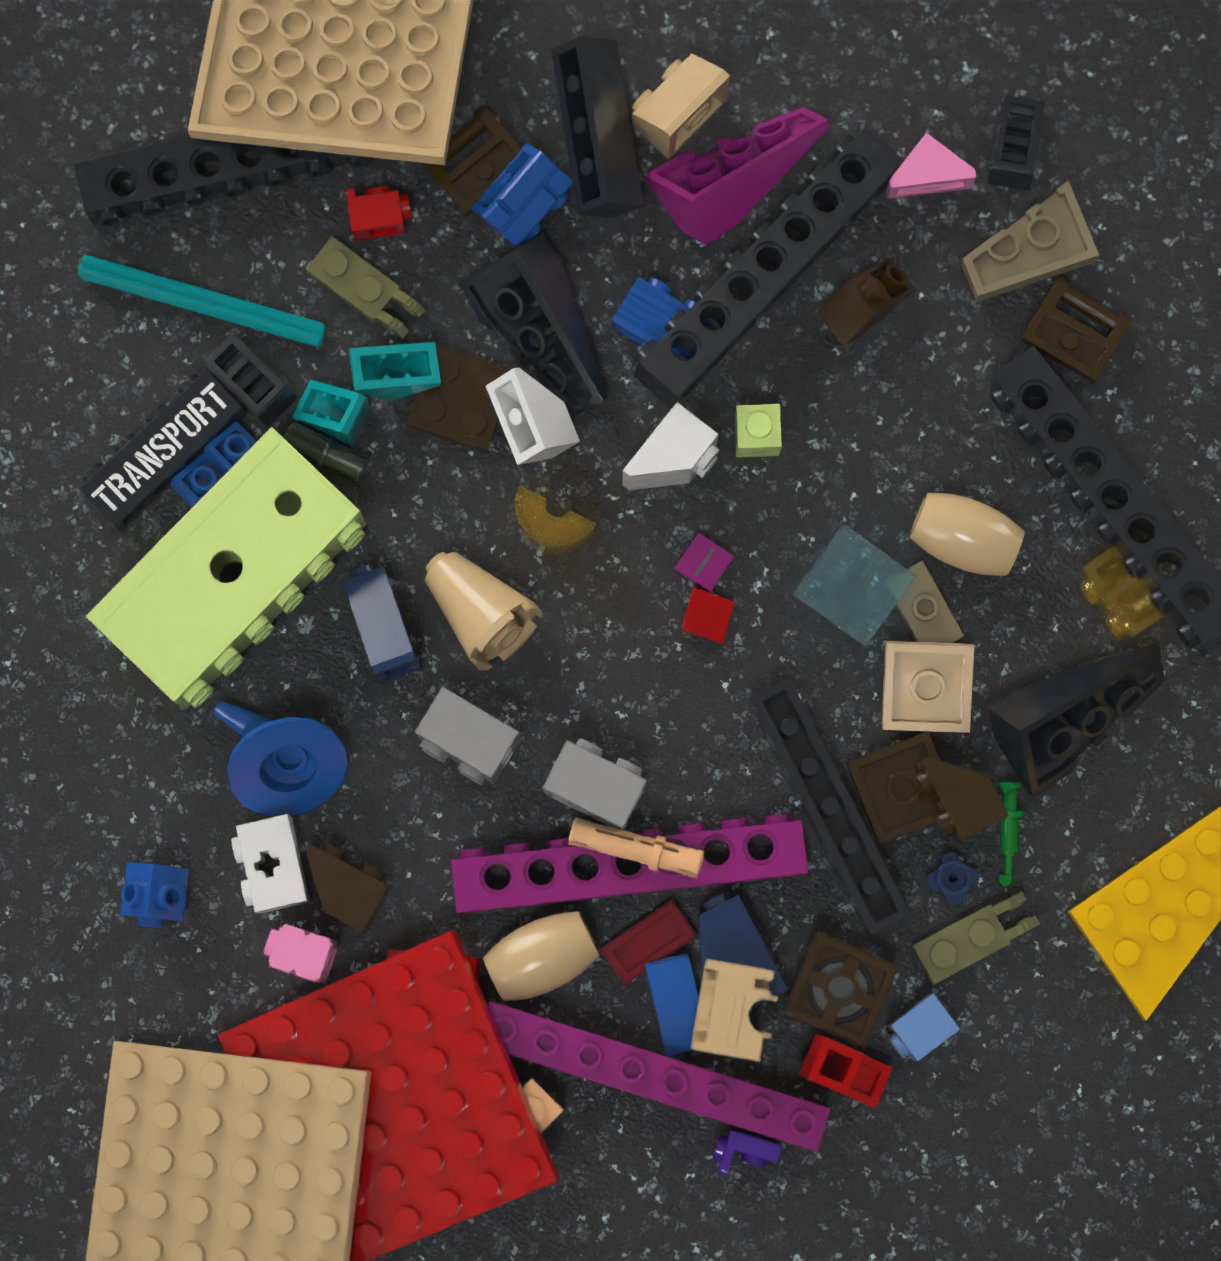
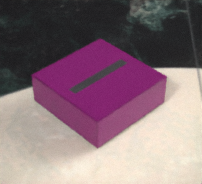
M698 532L674 570L711 593L734 559V555Z

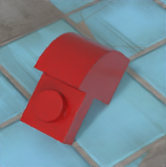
M815 1034L798 1075L876 1109L892 1067L829 1038Z

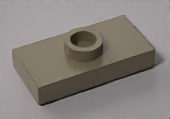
M923 561L883 582L916 642L955 643L964 637Z

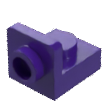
M729 1128L727 1137L719 1135L712 1161L719 1163L718 1173L727 1176L734 1150L742 1152L741 1161L765 1168L767 1160L778 1162L782 1144Z

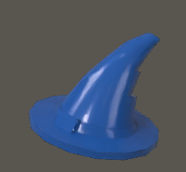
M223 701L218 702L214 707L213 715L241 736V741L231 752L226 771L231 792L244 807L263 816H281L285 814L293 816L309 812L328 801L342 785L348 767L345 746L330 727L307 718L287 717L272 720Z

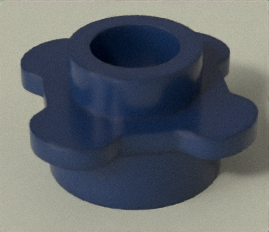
M949 852L942 856V864L936 872L928 874L927 885L930 889H938L943 893L949 904L958 905L964 901V893L969 887L978 883L979 873L975 868H968L966 864L960 862L959 856L956 853ZM952 874L957 877L955 883L949 881V876Z

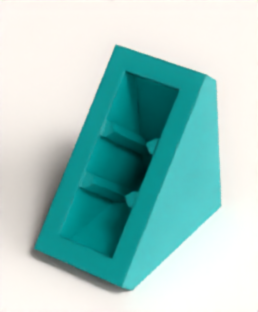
M435 342L349 349L354 392L392 402L440 386L441 384Z
M310 380L292 418L330 437L333 435L336 437V440L352 447L371 408L367 398L360 393Z

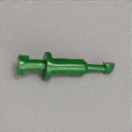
M1000 782V788L1004 792V807L1009 815L1001 820L1000 852L1005 856L1004 874L999 875V882L1002 886H1009L1014 880V875H1012V859L1015 853L1018 852L1019 817L1025 816L1024 810H1017V789L1022 788L1021 782Z

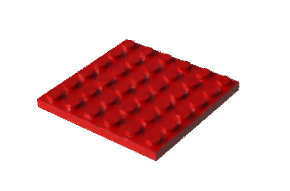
M456 930L447 932L218 1034L225 1054L371 1071L349 1261H370L561 1179Z

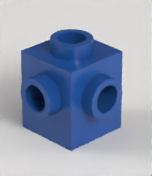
M127 862L125 883L121 892V915L138 917L137 926L164 929L165 920L182 922L184 907L187 902L186 888L189 869Z

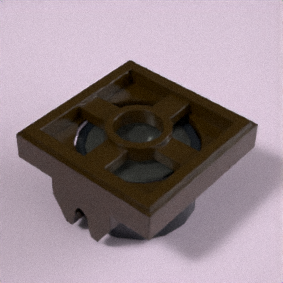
M817 931L782 1013L831 1036L865 1049L899 966Z

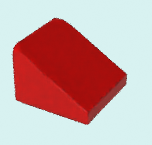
M693 587L681 632L723 644L734 602Z

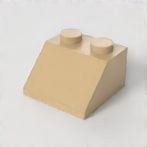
M691 54L683 63L679 59L673 62L661 77L664 82L654 92L650 89L643 92L632 106V109L635 110L632 113V126L668 160L728 99L730 75L724 69L694 54Z

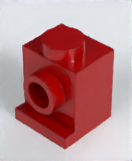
M375 187L364 192L365 195L357 196L354 188L346 189L351 229L355 242L406 234L404 221L412 220L408 194L399 195L398 190L390 191L388 187Z

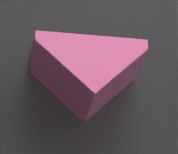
M926 133L889 180L886 189L887 199L970 189L976 179L975 169Z

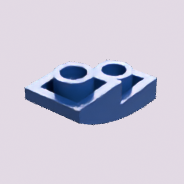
M236 421L206 445L202 455L173 477L170 486L192 508L257 441Z
M688 954L644 963L652 1003L658 1020L663 1050L666 1056L693 1050L691 1049L699 997Z

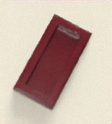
M670 900L600 950L620 980L626 985L646 971L644 963L666 958L697 935L675 902Z

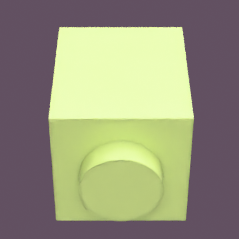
M780 404L736 405L734 415L736 457L779 456L782 447Z

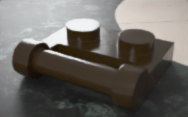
M484 105L473 113L474 118L450 137L446 162L484 131L489 133L492 138L449 173L442 167L443 165L420 163L426 173L436 181L466 217L474 212L471 209L473 205L522 149Z
M1059 275L1020 341L1030 347L1034 346L1038 352L1095 384L1134 318L1124 312L1121 315L1115 313L1069 285L1071 281ZM1059 300L1109 328L1111 331L1108 337H1104L1055 308Z

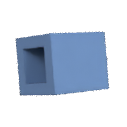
M932 993L925 996L887 1025L893 1033L887 1039L902 1059L910 1055L913 1061H919L959 1031L960 1028Z

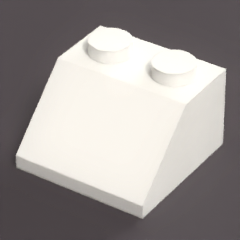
M677 402L623 469L622 485L628 490L690 483L696 474L703 478L718 459L716 455L719 449L716 447L719 434Z

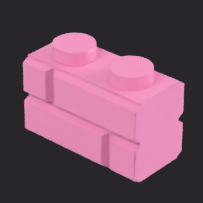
M284 924L280 927L279 931L271 930L264 949V955L270 956V967L296 974L314 982L323 983L328 979L339 946L335 940Z

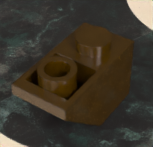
M887 258L846 282L816 314L845 346L865 334L916 290L907 280L905 273Z
M930 757L916 764L920 771L914 775L916 782L926 798L933 796L940 812L935 814V817L946 837L953 835L956 842H959L1009 816L988 776Z
M325 841L321 849L310 844L306 853L323 911L366 934L391 888L382 882L386 874L364 862L359 870L343 862L347 853Z

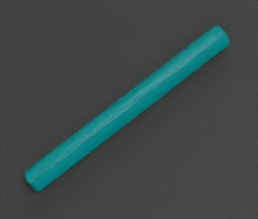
M83 256L78 268V275L83 280L312 346H321L325 337L326 327L322 322L92 256Z

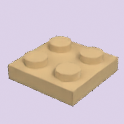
M885 641L882 730L970 733L974 645L965 643Z

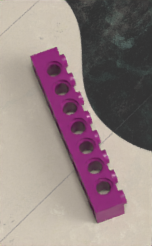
M791 814L766 816V824L748 826L747 819L722 821V829L705 831L704 824L678 826V834L662 836L667 838L666 842L704 851V847L708 843L719 841L728 849V860L722 865H711L703 857L697 879L659 868L658 872L653 871L646 864H642L641 869L636 874L624 875L616 867V856L569 845V838L547 841L548 849L530 851V843L503 846L504 854L487 856L486 848L460 851L461 859L451 860L456 913L465 914L808 874L802 820L792 821ZM660 828L634 831V834L656 839L657 835L661 836ZM761 836L769 840L772 846V853L768 859L759 861L749 855L747 845L751 838ZM581 856H590L598 864V872L590 880H580L573 874V864ZM546 861L554 867V877L551 882L546 885H536L530 880L529 870L535 862ZM494 866H503L510 872V882L502 890L490 889L486 884V874Z
M489 1001L488 1008L509 1055L818 1152L830 1112L828 1107Z

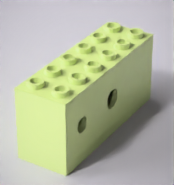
M271 427L85 617L173 702L184 710H187L191 705L197 708L212 694L214 689L210 685L221 674L225 677L229 676L243 662L244 657L240 654L252 642L257 646L270 635L274 629L271 622L282 611L289 614L301 603L305 597L302 593L305 587L312 580L319 583L332 571L335 566L332 560L344 548L349 552L363 539L365 532L362 529L367 524L360 510ZM232 563L243 564L242 573L235 581L230 583H222L220 581L221 573L226 566Z

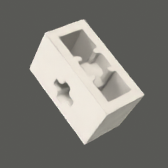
M285 814L236 826L238 837L231 838L237 864L244 862L247 880L241 881V888L246 906L253 905L255 913L261 914L311 902L292 817ZM265 854H269L275 860H280V866L273 868L274 876L269 877L267 872L259 870V865L265 863Z

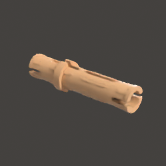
M575 817L569 835V845L649 865V869L658 872L659 868L682 873L696 879L698 878L704 857V851L666 842V837L658 835L656 839L645 837L610 826L592 823Z

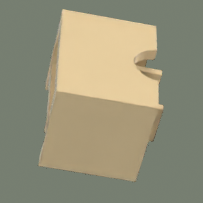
M707 959L704 966L691 1049L759 1061L763 1038L771 1039V1033L757 1031L751 1026L749 1010L755 1002L760 1000L777 1001L778 996L770 995L771 991H768L769 982L773 981L774 971Z

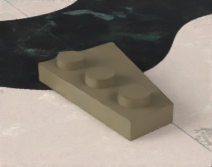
M1067 181L1058 187L1056 193L1041 204L1037 203L1027 210L1025 216L1007 229L1000 230L962 259V267L976 302H980L1098 262L1099 253L1070 183Z

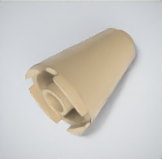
M439 553L426 566L428 573L426 574L425 582L469 660L479 671L493 668L488 661L497 656L503 661L508 659L524 645L537 628V625L532 620L535 615L542 617V611L535 602L459 553Z

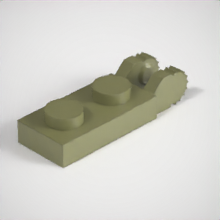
M331 236L306 268L307 274L370 321L380 323L399 338L403 339L409 331L400 320L384 312L391 302L395 301L407 313L418 318L425 311L418 302L401 291L400 286L333 236Z
M1022 891L994 906L989 904L912 945L932 985L1011 944V939L1040 924L1035 915L1018 921L1015 926L1006 931L1003 929L997 915L1021 906L1027 900Z

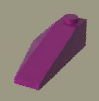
M803 107L756 125L754 134L748 137L731 140L730 136L716 140L718 148L695 156L693 150L682 153L645 175L646 182L678 228L685 234L706 244L723 236L724 232L739 224L830 127L829 121Z

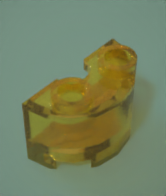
M519 485L514 501L517 523L526 541L539 551L554 555L573 552L580 547L586 546L597 533L596 523L570 510L562 517L550 515L547 512L546 498Z
M1114 546L1083 567L1086 581L1080 584V588L1086 599L1093 606L1098 603L1108 615L1105 619L1108 628L1118 640H1121L1125 636L1134 637L1165 615L1160 614L1150 601L1148 594L1151 591L1141 579L1135 581L1127 573L1121 562L1124 557Z

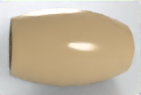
M927 493L918 510L909 538L928 554L961 570L981 575L1007 576L1017 558L1025 531L1005 514L974 499L955 494Z
M576 911L553 914L516 929L500 940L483 959L499 995L506 1002L530 999L567 984L583 973L600 954L580 912Z

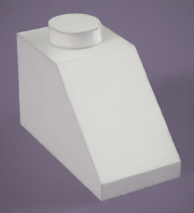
M513 368L486 385L517 465L553 458L580 442L564 401L522 369Z

